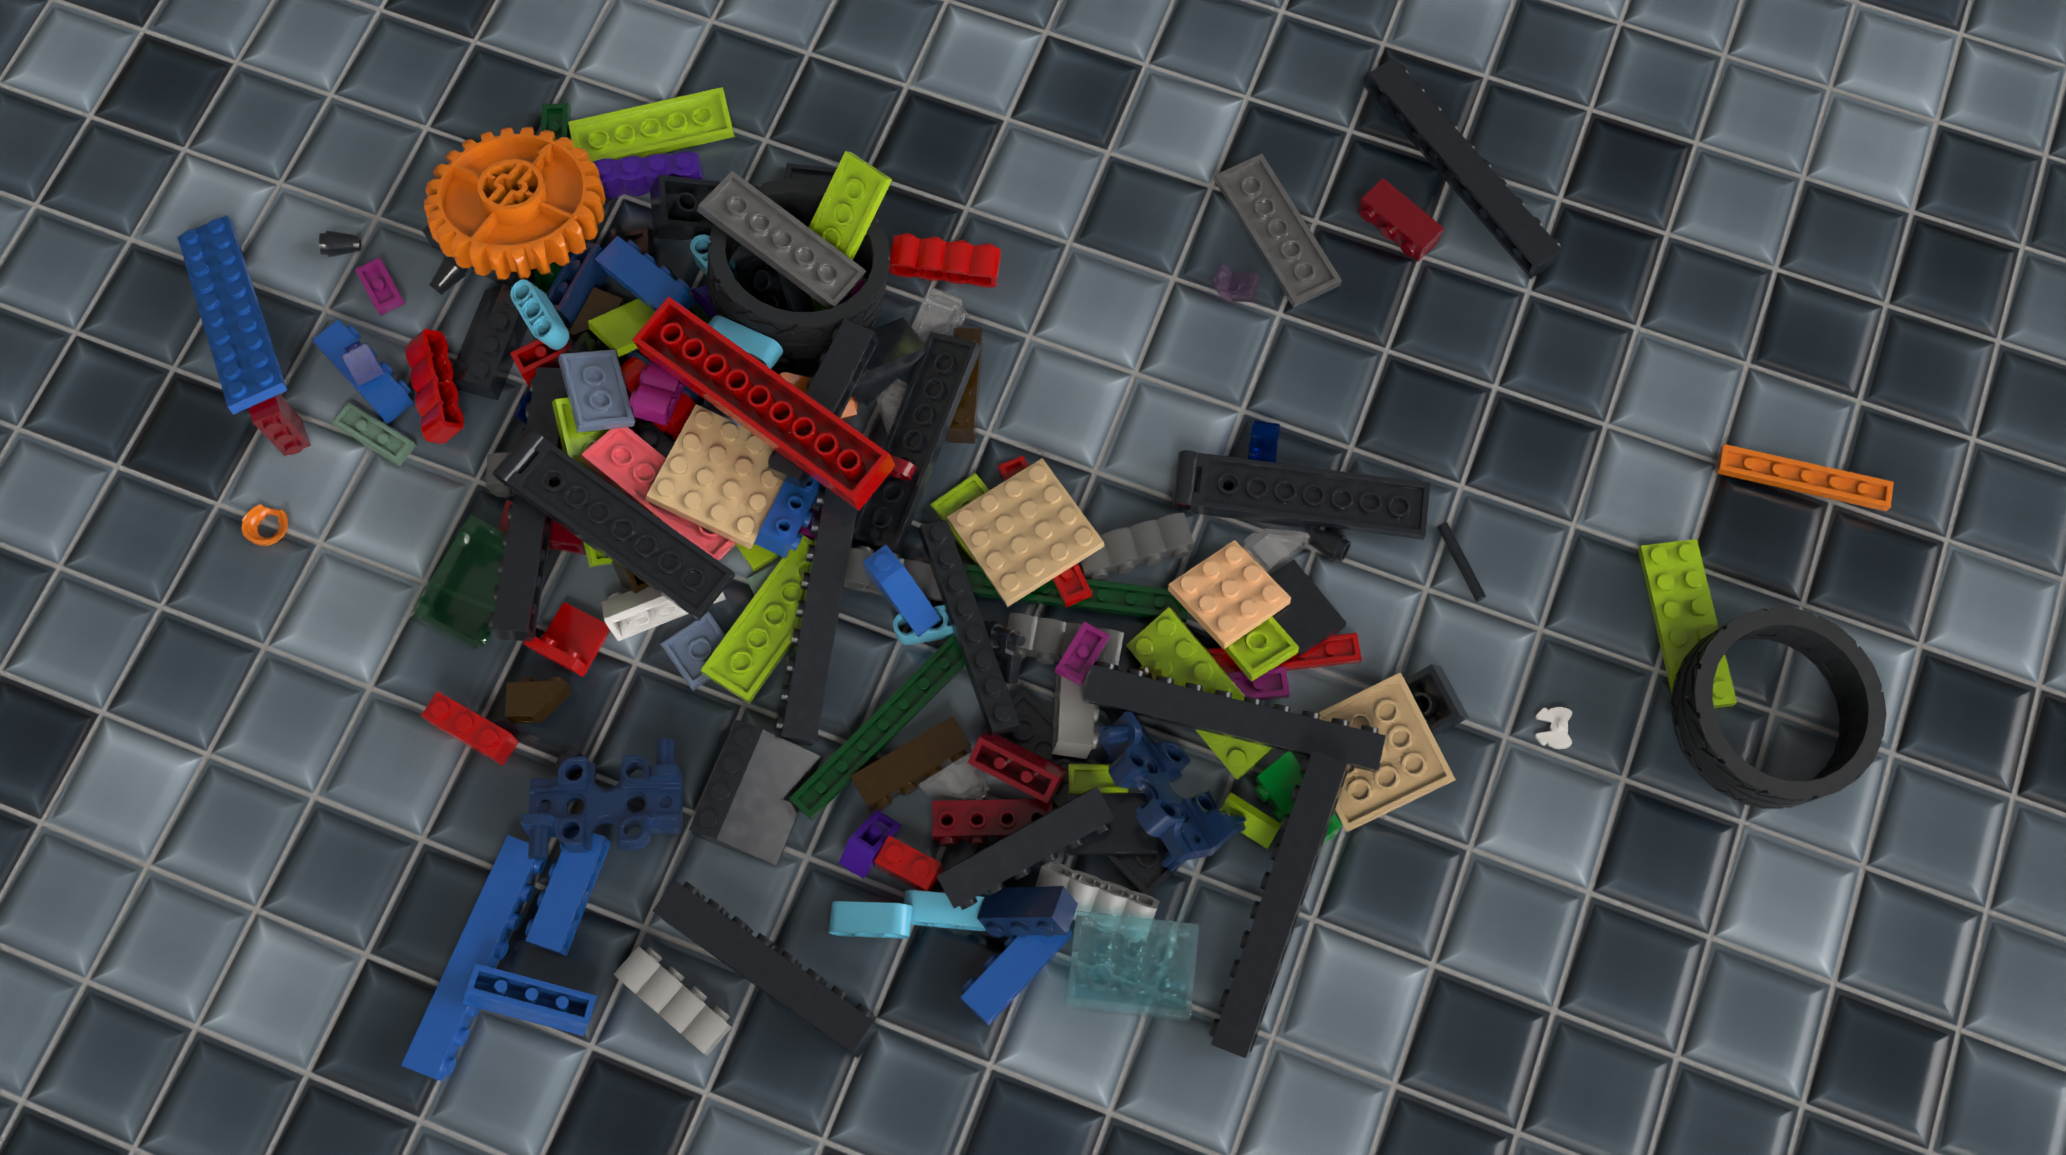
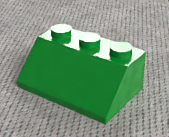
M1290 750L1257 776L1255 781L1256 787H1254L1261 801H1267L1274 810L1271 812L1274 820L1281 824L1286 813L1291 815L1294 803L1290 801L1292 792L1296 784L1301 786L1304 774L1301 773L1302 766ZM1335 814L1333 815L1324 844L1335 838L1343 826Z

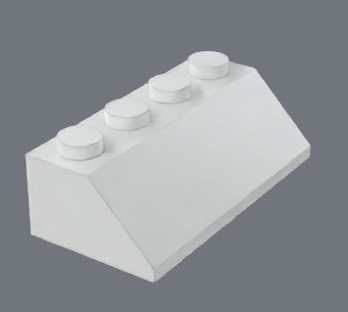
M650 586L636 594L632 591L615 593L609 596L608 600L601 602L605 623L618 641L688 614ZM723 592L713 604L726 599Z

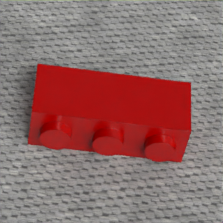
M438 691L421 714V717L432 726L501 766L505 764L519 743L508 731Z

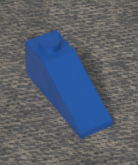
M884 545L863 561L868 577L917 637H920L941 621L940 616L887 545Z

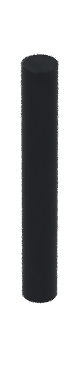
M1448 522L1442 523L1437 528L1475 601L1479 602L1485 599L1486 595Z

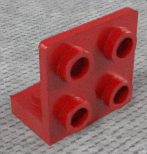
M563 603L545 634H542L540 638L534 636V641H525L524 645L541 656L584 677L609 635L610 629L603 621L568 603Z

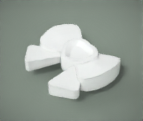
M1554 707L1550 710L1543 708L1536 715L1535 718L1537 720L1552 723L1549 728L1550 731L1535 735V738L1541 745L1545 746L1548 744L1555 749H1566L1571 746L1572 740L1568 735V721L1572 716V711L1564 707Z

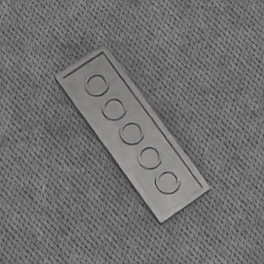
M1259 154L1215 175L1216 184L1293 308L1341 286L1342 280L1263 154Z
M733 171L698 206L697 212L828 309L839 305L866 273L865 269Z

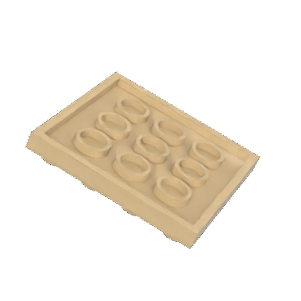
M696 404L648 491L645 500L748 549H752L759 530L784 481L774 477L768 468V460L774 450L772 447L743 426L733 425L729 419Z
M1043 458L947 516L948 522L1007 607L1104 547V541Z
M1401 672L1317 713L1320 714V720L1331 722L1332 718H1339L1349 721V727L1361 729V725H1368L1378 728L1379 734L1386 735L1378 771L1370 772L1353 767L1349 769L1336 807V812L1347 832L1456 780Z

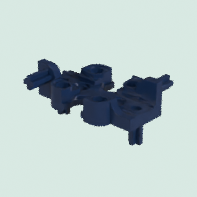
M1132 711L1124 712L1112 726L1099 728L1098 731L1101 735L1098 737V740L1108 753L1101 761L1103 762L1102 764H1110L1108 771L1115 785L1121 788L1136 787L1148 798V804L1141 805L1135 810L1137 812L1135 817L1148 834L1160 837L1167 847L1168 852L1162 857L1163 861L1161 863L1163 867H1168L1170 871H1174L1186 860L1212 856L1236 832L1246 829L1244 822L1247 819L1244 815H1229L1227 812L1218 811V802L1210 790L1198 793L1194 797L1182 798L1172 789L1170 782L1177 781L1182 777L1180 772L1191 762L1190 758L1183 748L1173 741L1154 742L1145 728L1140 726Z
M661 738V740L656 741V765L652 767L649 766L647 760L642 756L623 755V762H621L620 780L616 786L609 789H602L595 784L596 765L595 763H590L586 756L571 757L563 761L556 777L531 779L528 814H521V826L529 836L528 859H535L536 861L547 859L548 838L557 837L563 848L568 852L585 853L591 851L593 831L597 826L604 823L612 824L617 828V849L623 851L642 850L649 844L652 834L682 833L684 779L678 764H674L675 741L668 740L667 738ZM635 770H643V774L640 777L630 778L631 773ZM575 772H583L578 780H570L571 775ZM635 798H641L645 801L643 809L639 812H631L628 809L630 801ZM575 800L584 802V808L580 813L571 814L568 812V806L571 802ZM631 828H641V831L636 836H627ZM572 829L580 830L576 837L566 838L568 832Z

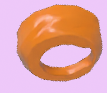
M262 504L257 505L249 510L242 519L241 529L243 536L255 545L270 546L277 543L286 534L288 518L282 509L277 510L265 507ZM266 516L278 517L279 529L277 533L266 538L260 536L258 527Z

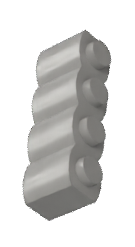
M1054 861L1041 867L1035 886H1064L1078 903L1073 920H1089L1094 923L1097 929L1102 931L1116 930L1122 933L1125 939L1133 942L1146 941L1160 902L1149 895L1131 891L1113 882L1103 881L1091 874L1073 870Z
M638 946L613 975L697 1049L708 1056L732 1028L727 1023L730 1016L717 1005L713 1010L706 1005L704 1001L708 997L695 986L689 990L681 982L685 977L671 966L666 970L659 964L663 958L652 948L648 947L646 950H643Z

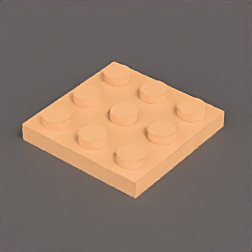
M1235 540L1168 584V591L1223 649L1275 615L1291 602V597Z

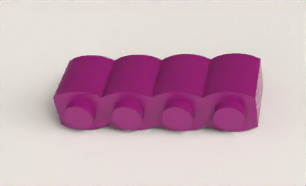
M650 360L648 368H644L641 372L640 387L637 391L634 390L632 392L630 407H633L634 417L667 425L685 384Z

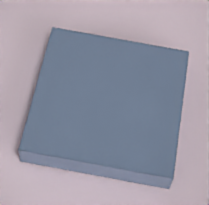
M707 612L700 621L695 620L660 643L692 691L710 680L700 670L723 640L725 634L711 614Z

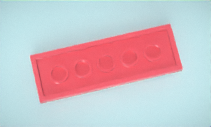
M628 427L610 429L581 454L580 461L607 483L718 561L737 544L645 500L666 458Z

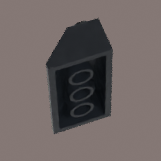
M501 284L484 291L453 366L452 381L457 390L499 400L514 363L510 353L520 348L528 329L527 324L511 299L510 292L513 286Z

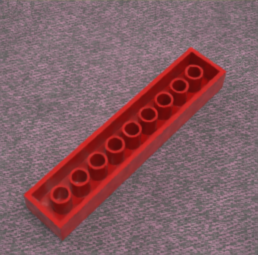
M670 297L663 302L632 339L643 355L857 510L863 507L895 467L893 459L887 451Z

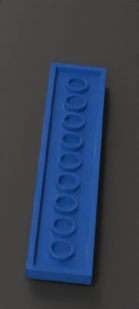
M226 215L219 219H213L208 224L194 230H188L184 234L177 236L229 410L232 414H236L287 391L239 240L229 216Z

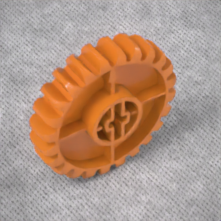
M511 127L501 129L500 136L496 137L492 132L487 131L481 133V142L476 143L472 139L462 142L463 152L449 151L445 155L448 165L440 164L434 168L433 175L435 179L427 183L425 190L427 198L424 200V210L432 237L439 243L441 251L447 257H454L458 266L461 268L473 266L475 273L480 276H486L492 270H495L497 279L505 280L509 278L511 272H517L520 279H527L531 275V270L536 268L540 274L550 273L551 263L556 262L560 266L570 263L569 252L575 254L583 253L587 249L585 240H591L597 236V224L601 223L604 219L603 205L606 198L597 166L594 162H590L589 156L583 148H574L573 141L567 137H561L556 141L554 132L550 130H544L539 136H536L533 127L522 128L520 134H514Z

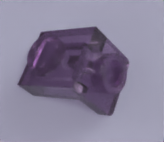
M1221 265L1214 279V287L1223 301L1254 302L1260 277L1257 273L1231 272L1227 265Z

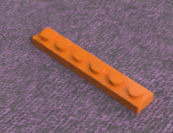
M1723 444L1720 448L1717 474L1882 511H1887L1891 508L1893 481Z

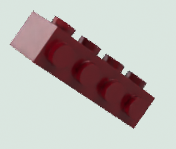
M1039 799L932 801V837L934 842H939V845L944 847L956 846L957 842H969L971 846H985L987 841H998L1052 811V799L1048 803Z

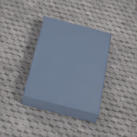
M615 349L559 354L558 361L577 432L634 426L635 419L630 407L629 397Z

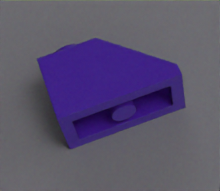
M876 810L850 836L839 864L864 879L876 867L874 861L888 836L890 835L895 838L902 825Z

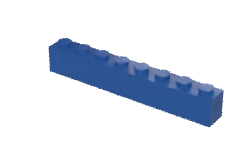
M507 835L401 1066L443 1082L445 1077L450 1076L456 1065L455 1055L459 1047H462L468 1039L470 1033L468 1027L472 1018H475L481 1010L462 1004L474 964L477 963L495 968L499 959L504 958L509 948V942L507 941L512 930L515 931L521 922L522 914L520 912L525 902H529L533 896L535 879L538 874L540 875L544 871L547 864V859H542V861L528 859V842Z

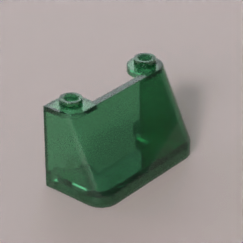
M471 514L460 527L408 619L472 649H476L478 645L483 647L491 635V632L487 629L490 613L495 611L494 588L500 582L501 575L499 574L498 565L500 558H504L505 553L503 546L504 532Z

